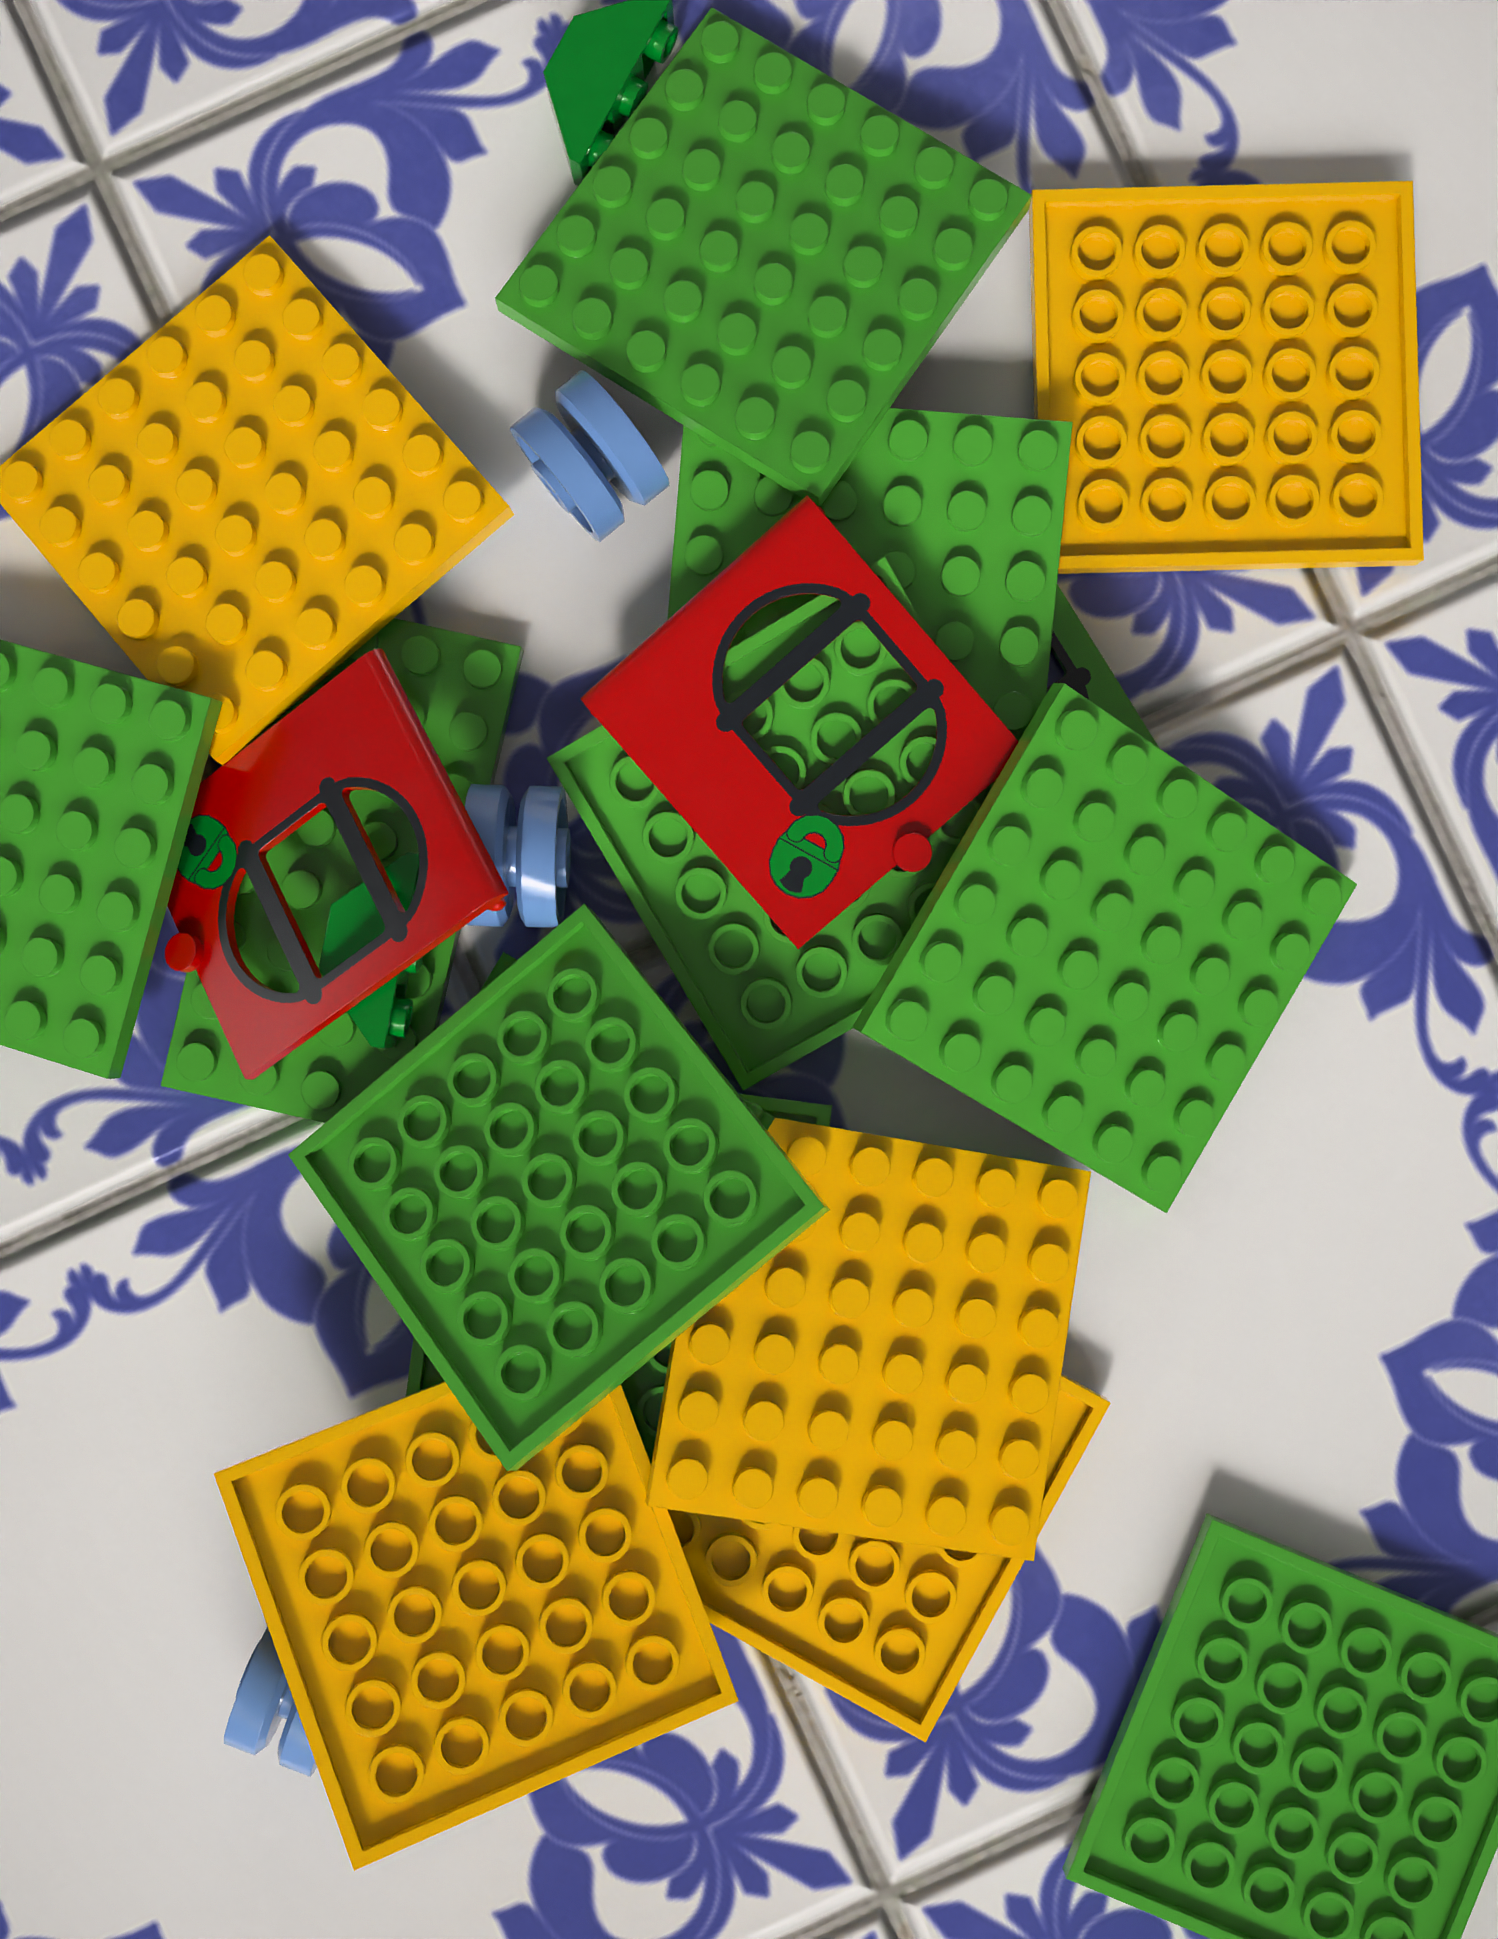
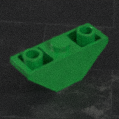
M627 0L574 16L544 69L543 74L549 101L575 185L579 186L603 152L607 150L625 116L629 118L646 96L648 82L645 80L655 62L663 64L671 54L678 36V27L674 25L673 0Z
M412 852L405 853L384 868L405 911L408 910L413 899L419 874V854ZM364 882L330 906L319 963V971L323 976L370 943L385 930V924ZM424 956L347 1011L370 1046L382 1049L395 1048L397 1036L403 1038L407 1036L413 1014V1000L405 998L409 973H419Z

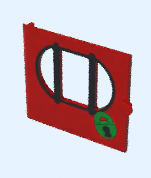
M805 496L580 698L590 710V713L603 725L797 949L801 948L896 865L908 872H917L924 869L932 856V848L927 838L998 778L1019 742L825 516L824 510L817 506L809 496ZM817 594L840 600L841 606L835 613L732 703L725 701L723 672L726 656L737 632L753 614L776 600L793 595ZM856 621H862L915 682L917 689L806 788L798 789L744 728L743 721ZM927 708L934 710L936 717V742L933 755L924 775L906 796L885 809L864 815H838L819 809L818 804L824 797Z
M383 649L371 650L358 658L200 783L167 905L179 933L173 935L168 941L164 956L168 966L175 971L192 972L196 970L245 1079L253 1080L484 911H500L506 906L504 897L509 892ZM353 790H372L386 795L403 810L413 827L419 850V874L414 896L407 911H405L350 801V793ZM328 807L385 924V930L322 977L271 870L266 855L269 850L324 808ZM246 872L299 983L297 993H280L265 986L250 972L241 957L235 937L234 912L237 894Z

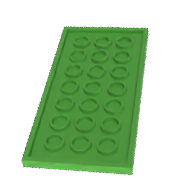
M394 618L250 742L252 743L358 658L371 650L380 648L384 650L465 807L467 792L471 784L494 785L524 650L521 646ZM353 790L350 793V801L384 868L407 852L419 854L413 827L406 814L392 799L372 790ZM328 807L324 808L269 850L266 855L271 870L318 969L331 904L364 882ZM246 872L237 894L234 912L235 937L241 957L250 972L265 986L280 993H297L299 983ZM460 930L424 955L418 974L409 973L405 998L413 1000L412 1020L407 1036L405 1038L397 1036L395 1048L382 1049L370 1046L348 1012H345L253 1080L244 1078L196 970L187 972L161 1086L326 1123L439 1027Z

